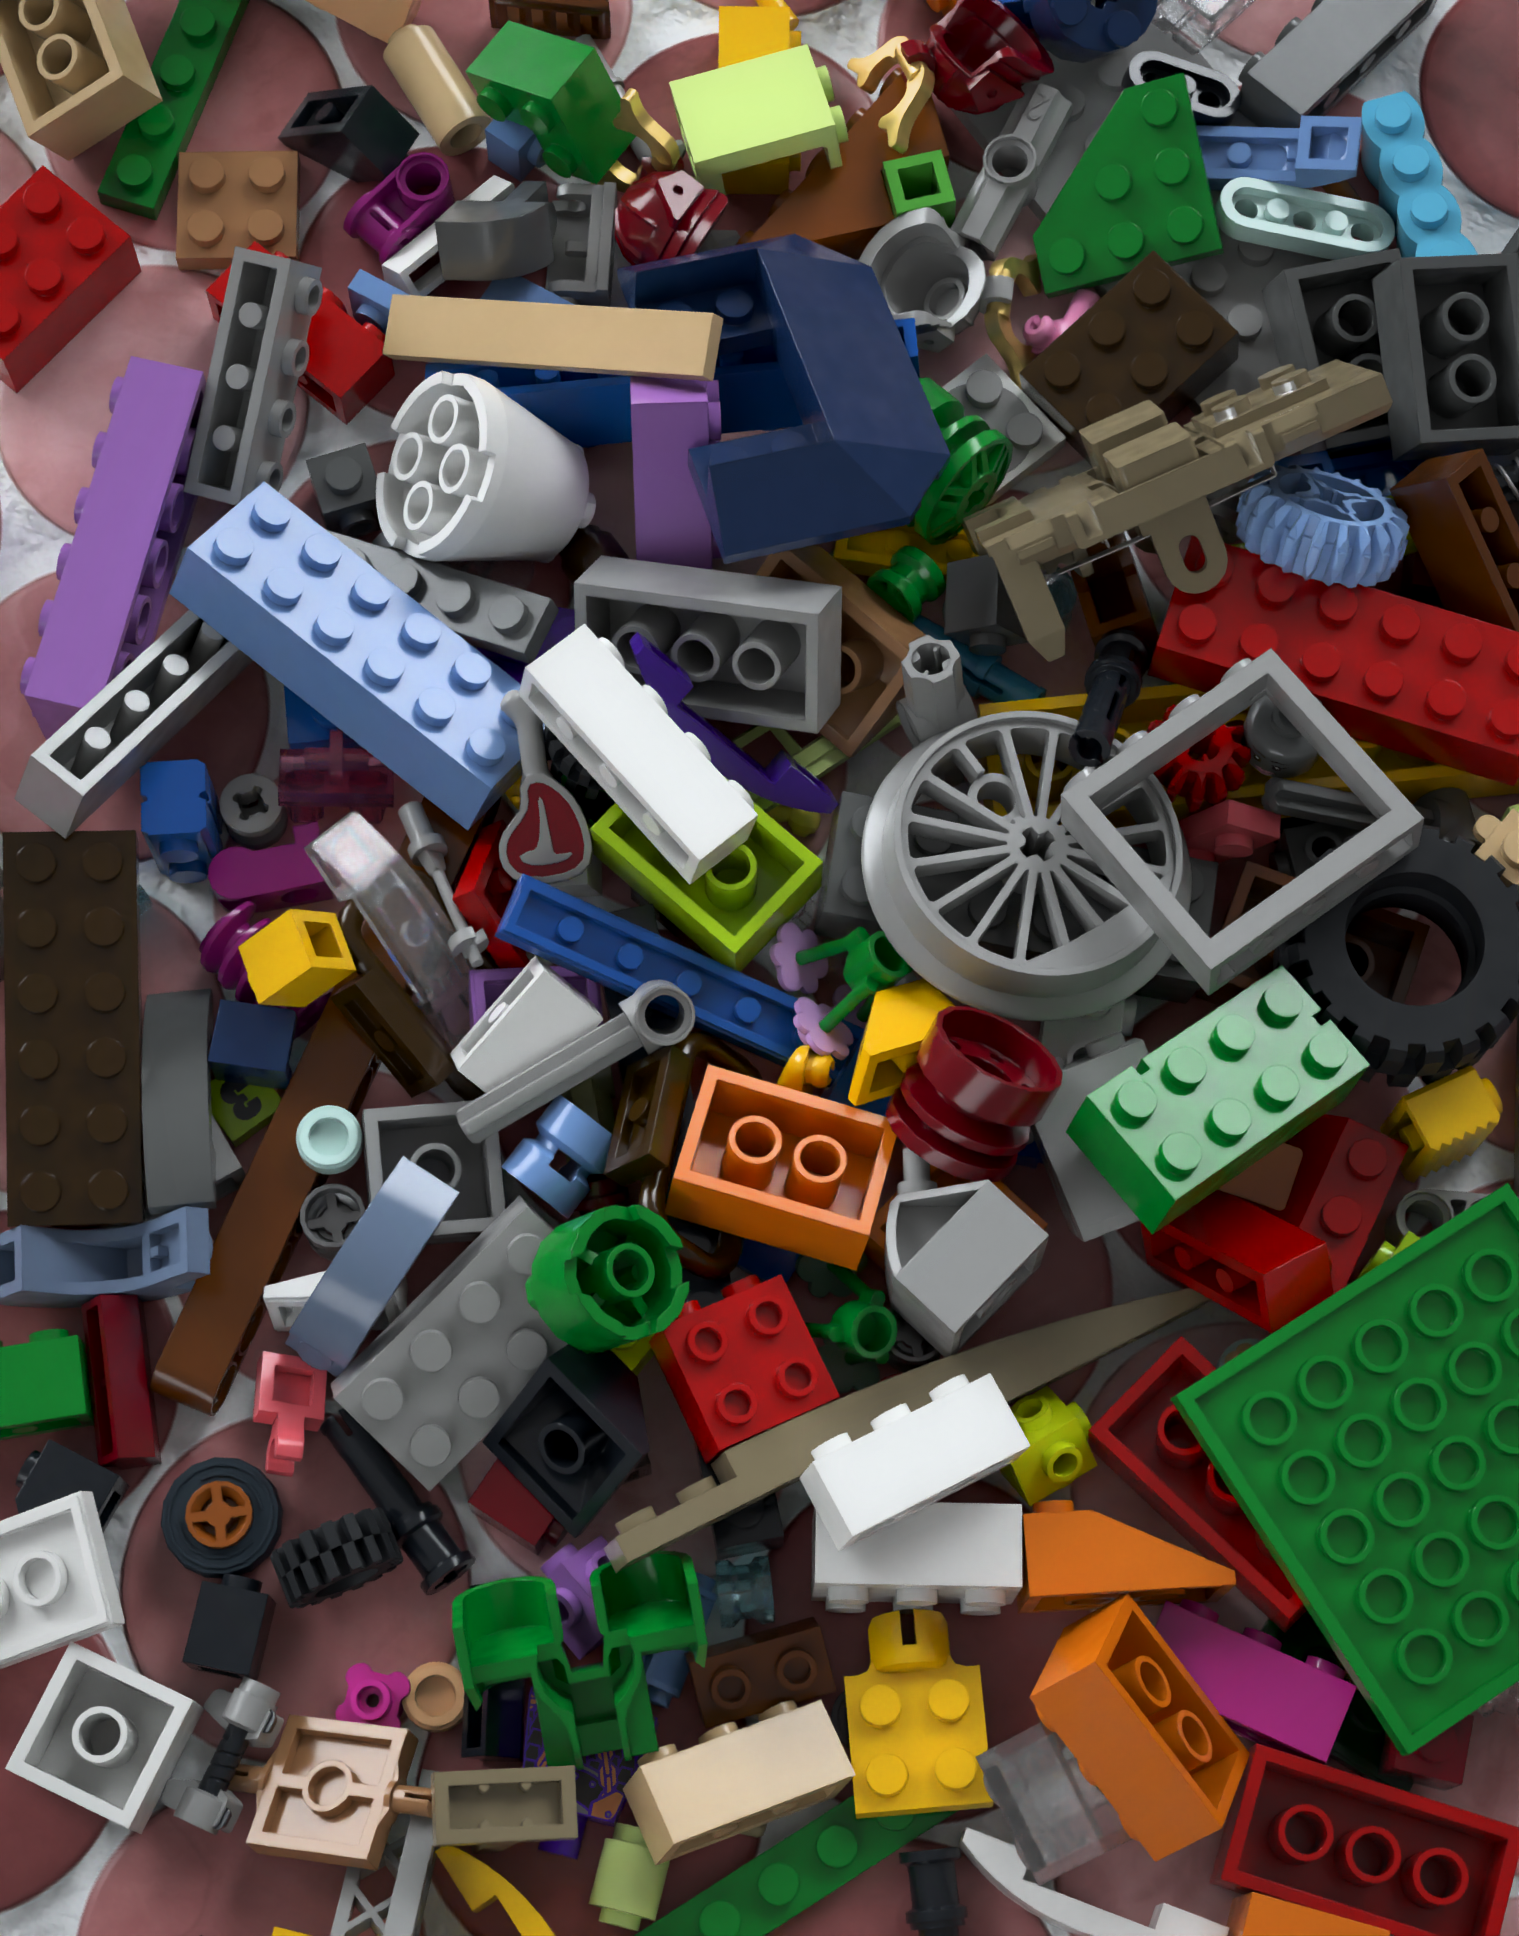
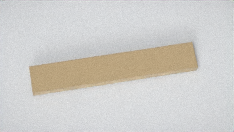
M392 294L382 354L394 360L713 381L723 318L714 313Z

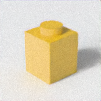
M289 909L238 946L247 971L248 982L255 993L259 1005L305 1007L356 971L336 913Z

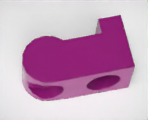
M318 822L292 826L295 843L257 851L244 847H229L220 851L212 859L208 868V879L218 904L225 911L230 912L242 903L252 901L257 908L255 913H262L334 899L324 841Z

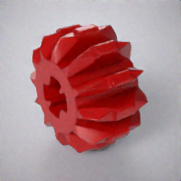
M1173 704L1168 707L1162 717L1163 721H1152L1146 731L1149 733L1167 721L1171 711L1177 705ZM1223 724L1153 773L1160 784L1167 788L1165 792L1171 803L1176 800L1177 796L1185 797L1186 805L1190 813L1200 808L1203 799L1214 806L1226 800L1228 791L1234 792L1239 790L1246 778L1242 768H1245L1251 759V749L1239 744L1244 736V725L1226 727ZM1189 752L1197 753L1202 757L1201 760L1198 761L1188 755Z

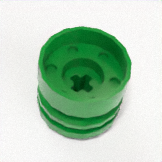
M919 378L951 456L948 466L938 480L934 479L922 498L920 509L910 524L906 526L915 527L914 530L929 544L939 545L946 543L963 530L962 524L964 523L962 518L983 510L993 498L1004 480L1012 461L1013 444L998 430H990L988 424L980 416L970 415L964 417L965 408L960 401L932 379Z

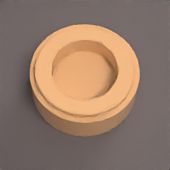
M429 1662L412 1671L408 1676L411 1683V1692L406 1698L402 1699L403 1708L409 1719L422 1730L434 1733L451 1730L460 1724L463 1720L464 1686L461 1672L454 1666L444 1662Z

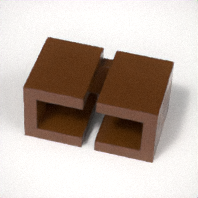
M1124 532L1108 538L1107 541L1111 548L1126 542L1127 539ZM1104 541V543L1099 542L1086 548V551L1090 557L1109 548ZM1125 547L1092 561L1095 573L1082 578L1074 570H1070L1094 646L1096 647L1100 638L1111 630L1122 628L1132 630L1143 636L1149 644L1152 661L1159 639V632L1130 547ZM1133 649L1131 650L1129 656L1130 661L1133 660L1135 651Z

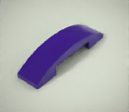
M636 632L630 639L629 643L636 664L646 685L652 687L660 695L667 707L668 716L684 733L690 732L702 741L710 754L711 763L723 776L738 782L744 789L787 807L831 814L839 805L830 788L784 750L781 749L766 768L763 767L682 701L694 687L687 672L639 632Z

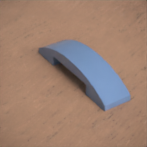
M1301 115L1300 128L1196 125L1210 190L1222 191L1229 181L1239 177H1251L1299 188H1311L1341 182L1357 176L1362 117Z

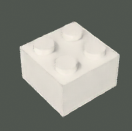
M71 1641L5 1769L127 1829L142 1834L165 1788L167 1780H169L204 1711V1707L170 1688Z

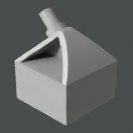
M905 1148L903 1149V1182L897 1184V1196L890 1202L885 1231L884 1263L890 1306L944 1357L957 1354L1040 1267L1049 1235L990 1180L937 1188V1183L930 1180V1164L910 1149Z

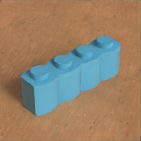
M1402 91L1364 102L1361 116V163L1367 179L1379 190V206L1390 215L1394 222L1396 248H1399L1401 258L1478 255L1472 243L1461 234V211L1454 196L1443 186L1442 162L1436 149L1424 138L1425 120L1417 101L1409 93Z

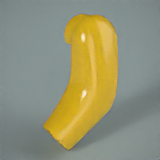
M802 1045L788 1059L779 1076L777 1085L813 1095V1086L825 1088L831 1083L832 1079L829 1077V1072L835 1069L834 1058L831 1055L820 1056L809 1045Z

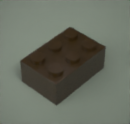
M1153 250L1019 372L1021 388L1028 398L1066 436V441L1092 466L1079 430L1146 400H1151L1164 411L1169 423L1238 359L1239 332Z

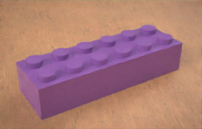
M131 356L125 376H118L114 380L109 399V409L113 413L107 432L100 431L93 446L92 466L95 468L92 481L89 488L82 487L76 499L74 520L78 525L72 544L65 543L58 556L56 567L57 579L60 580L54 601L46 600L40 613L38 632L39 636L42 637L36 658L29 657L26 660L21 674L20 691L24 694L32 710V715L36 718L46 740L155 640L198 499L197 495L183 491L206 387L203 371Z

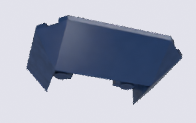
M790 234L617 269V278L629 308L707 312L722 317L723 325L717 356L772 345L803 425L688 449V468L724 564L910 524L920 509L922 498L934 479L938 480L948 466L951 454L871 266L797 234Z

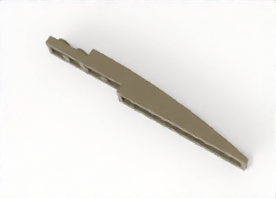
M1191 1288L1111 1306L1046 1324L965 1350L851 1393L724 1451L711 1463L721 1485L717 1486L713 1477L709 1476L676 1493L675 1495L680 1505L659 1516L656 1515L652 1505L633 1513L615 1524L620 1535L616 1536L603 1549L615 1573L800 1481V1476L815 1461L811 1451L816 1447L846 1432L852 1442L873 1432L874 1429L870 1422L900 1404L906 1403L910 1411L913 1412L933 1402L929 1392L958 1375L965 1374L969 1383L991 1373L1007 1404L1010 1405L1198 1310L1211 1301V1299Z

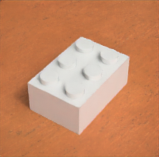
M935 1502L839 1552L817 1510L814 1508L812 1519L811 1601H825V1611L861 1613L866 1611V1603L893 1602V1611L900 1610V1614H913V1608L933 1610V1605L937 1603H959L961 1614L990 1616L1001 1614V1606L1012 1604L1022 1588V1504Z

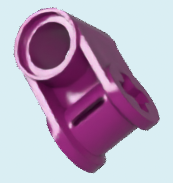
M419 152L411 154L372 191L367 192L356 201L346 215L343 229L352 238L361 237L379 254V262L383 264L431 226L434 221L455 203L448 166L442 158L433 153ZM424 186L437 187L436 191L428 195L415 194L416 190Z

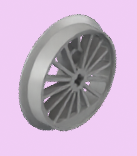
M1040 711L995 713L968 721L926 739L908 752L892 768L881 783L870 805L862 836L861 864L867 897L877 922L898 954L922 978L948 996L973 1008L1019 1020H1066L1107 1009L1130 997L1145 986L1161 970L1172 955V952L1121 892L1093 874L1105 875L1064 825L1059 826L1061 822V803L1050 819L1046 818L1054 761L1068 764L1080 771L1088 768V766H1083L1076 762L1068 749L1070 737L1074 734L1078 720L1059 714ZM1114 738L1109 758L1106 760L1103 757V763L1094 768L1098 769L1115 757L1122 743ZM1017 754L1042 757L1034 814ZM999 755L1005 775L999 773L984 774L985 769L977 759ZM958 767L971 783L967 795L942 781L939 777ZM1151 774L1100 811L1107 816L1122 806L1126 807L1137 825L1116 828L1129 845L1146 843L1151 864L1146 863L1147 866L1189 913L1192 896V870L1188 847L1167 793L1156 776ZM924 793L958 814L960 823L917 815L911 809L921 794ZM984 799L997 801L1005 808L1007 815L999 816L978 803V801ZM908 834L977 849L913 858L910 856ZM991 867L934 902L927 898L917 879L925 876ZM1002 880L1005 884L971 936H963L942 917L947 912L998 881ZM1080 891L1117 914L1103 922ZM1013 892L1022 894L1013 957L1010 959L979 946L978 943ZM1039 894L1054 949L1026 960L1034 896ZM1057 895L1086 931L1085 934L1072 941L1068 937Z

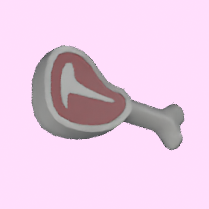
M511 690L503 697L500 707L514 722L517 729L522 765V779L519 788L521 800L519 811L502 833L499 843V859L504 871L516 881H518L523 873L548 885L569 881L583 874L591 864L593 842L589 824L576 798L566 787L556 781L549 772L542 720L518 695V690Z

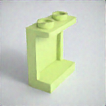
M808 44L669 82L678 125L694 176L706 189L719 190L720 193L726 195L722 174L819 147L824 148L830 169L843 166L839 143L849 141L845 119L840 105L829 107L828 102L835 100L830 76L826 65L815 67Z

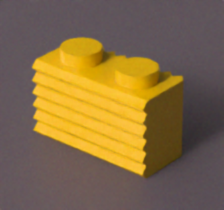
M1470 1065L1402 1096L1399 1103L1396 1104L1397 1106L1394 1107L1392 1113L1387 1117V1120L1384 1121L1385 1123L1380 1127V1131L1391 1138L1409 1145L1399 1168L1405 1180L1414 1183L1419 1176L1426 1178L1431 1170L1437 1172L1442 1165L1449 1167L1454 1160L1460 1162L1465 1155L1471 1157L1497 1126L1500 1114L1503 1112V1105L1492 1082L1488 1078L1481 1079L1476 1069Z

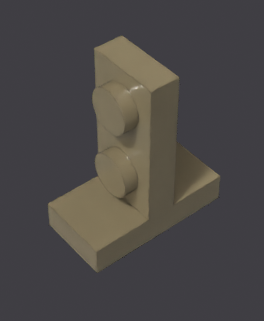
M575 1765L433 1772L431 1774L433 1847L472 1845V1854L499 1853L516 1843L574 1840L578 1838Z

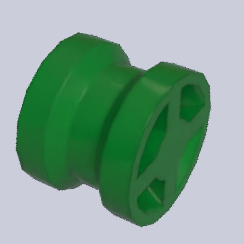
M905 545L892 555L891 566L888 569L881 568L868 578L866 585L913 623L921 615L922 604L935 601L944 593L946 582L940 568L932 558L914 546Z

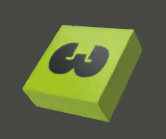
M216 1078L211 1081L212 1116L235 1148L270 1124L281 1101V1097L274 1088L216 1080Z

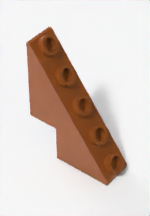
M895 68L883 82L879 91V97L867 110L863 107L859 108L847 121L846 127L849 141L839 143L843 166L830 169L824 148L821 149L808 165L804 180L794 191L790 189L784 190L773 202L768 212V219L756 232L749 230L744 233L735 245L797 234L852 259H860L871 239L887 223L895 219L882 178L883 162L941 149L948 171L950 155L932 95L913 124L907 151L901 154L889 147L888 134L879 128L878 123L883 116L896 108L903 99L907 89L901 76V68Z

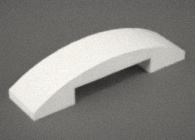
M968 1827L961 1834L958 1846L991 1884L1028 1912L1078 1936L1228 1935L1229 1927L1166 1903L1155 1906L1149 1927L1023 1879L1032 1855L1031 1851Z

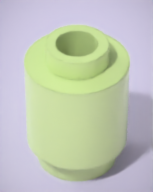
M616 1823L612 1839L605 1838L588 1903L601 1908L599 1922L633 1931H639L641 1919L656 1920L670 1864L669 1860L655 1866L642 1833L637 1826Z

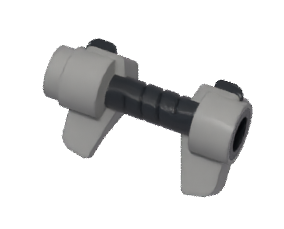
M244 1676L239 1688L235 1687L233 1693L224 1689H216L211 1693L203 1707L225 1729V1733L201 1781L167 1780L162 1794V1801L167 1807L176 1810L173 1816L214 1835H217L219 1830L225 1833H230L233 1830L243 1809V1803L232 1791L228 1790V1786L248 1746L257 1748H270L273 1746L284 1723V1719L275 1714L278 1708L275 1705L281 1695L280 1692Z

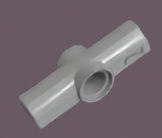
M1041 82L1037 85L1026 84L1023 90L1025 95L1018 99L999 137L993 139L985 148L983 167L950 228L965 239L964 247L975 251L982 261L996 260L1022 208L1030 204L1036 196L1038 178L1073 113L1071 101L1067 100L1058 89ZM1005 168H1017L1023 171L1018 176L1009 178L998 174Z
M926 635L910 642L908 654L901 661L905 698L896 701V709L902 727L913 749L937 733L962 725L978 717L971 697L963 684L961 656L952 641L938 640L930 635ZM955 767L943 774L939 779L955 787L964 782V774L958 767Z

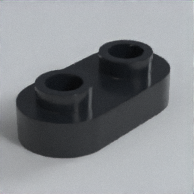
M1143 51L1131 59L1122 78V91L1124 88L1184 73L1196 125L1229 126L1241 105V93L1236 83L1227 75L1159 51Z

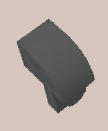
M523 181L503 201L457 200L434 221L443 280L492 281L509 279L536 272L555 261L552 239L557 227V213L554 204L548 201L546 181Z

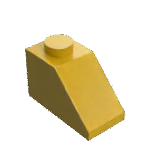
M924 978L876 992L860 1044L848 1094V1099L854 1106L893 1095L895 1089L901 1086L902 1077L906 1069L918 1063L916 1058L919 1046L938 1012L949 1006H955L939 989L931 985Z

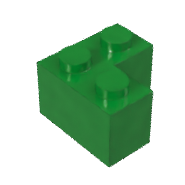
M508 20L465 71L478 94L476 100L480 108L496 121L504 122L508 120L532 130L544 151L542 154L543 160L552 171L561 177L570 178L573 176L598 184L636 137V135L615 128L612 123L621 111V98L594 47Z

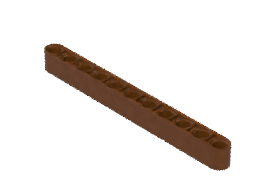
M425 796L421 802L434 833L441 834L447 844L448 852L444 856L446 865L444 872L454 893L481 829L493 824L502 796L468 831ZM406 834L391 867L408 866L424 872L434 881L433 877L428 875L423 866H416L412 863L407 851L411 842ZM397 892L367 917L362 927V935L367 945L410 998H412L442 931L411 894ZM353 972L335 985L330 997L347 982L356 978L358 974ZM330 997L213 1243L210 1274L196 1279L157 1362L151 1379L150 1389L152 1392L209 1416H214L223 1405L267 1311L263 1299L264 1286L281 1281L301 1238L303 1228L300 1223V1209L305 1198L314 1189L325 1185L329 1177L328 1174H321L312 1170L302 1160L296 1144L298 1125L311 1110L326 1105L342 1107L356 1118L382 1063Z

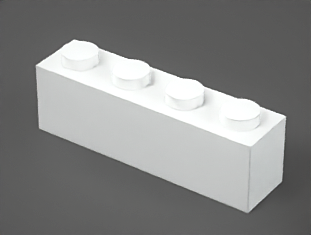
M583 624L525 667L518 695L689 885L748 840L758 817L748 792L738 782L725 779L711 763L710 754L702 741L690 732L684 733L668 716L667 707L660 695L648 685L641 686L625 669V663L620 652L608 639L603 637L598 639L586 624Z

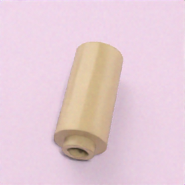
M409 24L396 30L388 40V45L383 54L384 62L438 148L447 156L459 155L473 149L486 138L485 129L492 121L478 105L476 95L434 29L428 25L417 26Z

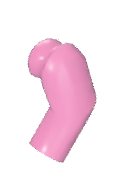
M1079 289L1076 291L1064 318L1052 320L1049 316H1043L1041 320L1039 315H1035L1028 319L1023 327V337L1026 340V345L1032 346L1031 352L1039 355L1090 309L1100 299V296L1090 290Z

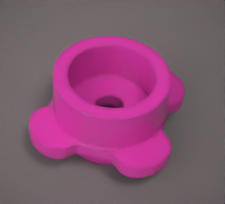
M357 1663L350 1667L345 1676L349 1687L344 1703L336 1709V1720L401 1728L400 1717L404 1711L402 1699L406 1698L411 1692V1683L408 1677L398 1671L389 1675L373 1672L372 1668L366 1663ZM376 1694L379 1697V1704L372 1708L368 1705L367 1700L369 1696Z

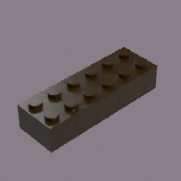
M136 830L74 831L66 839L56 831L2 832L7 1227L12 1229L20 1225L66 1230L120 1228L144 1223L145 1169L141 1083L139 842Z

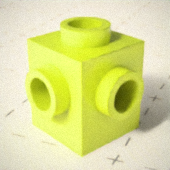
M1045 1386L1034 1394L1021 1398L1010 1407L1031 1446L1017 1460L999 1470L1029 1506L1039 1502L1058 1489L1070 1485L1076 1478L1098 1466L1087 1442L1088 1430L1092 1426L1083 1410L1075 1401L1065 1405L1048 1386Z

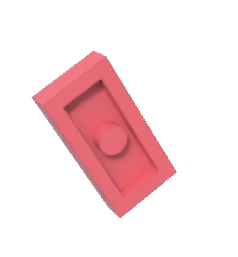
M1230 799L1178 821L1186 840L1189 856L1218 862L1219 864L1232 858L1250 856L1253 854L1254 849L1280 839L1281 815Z

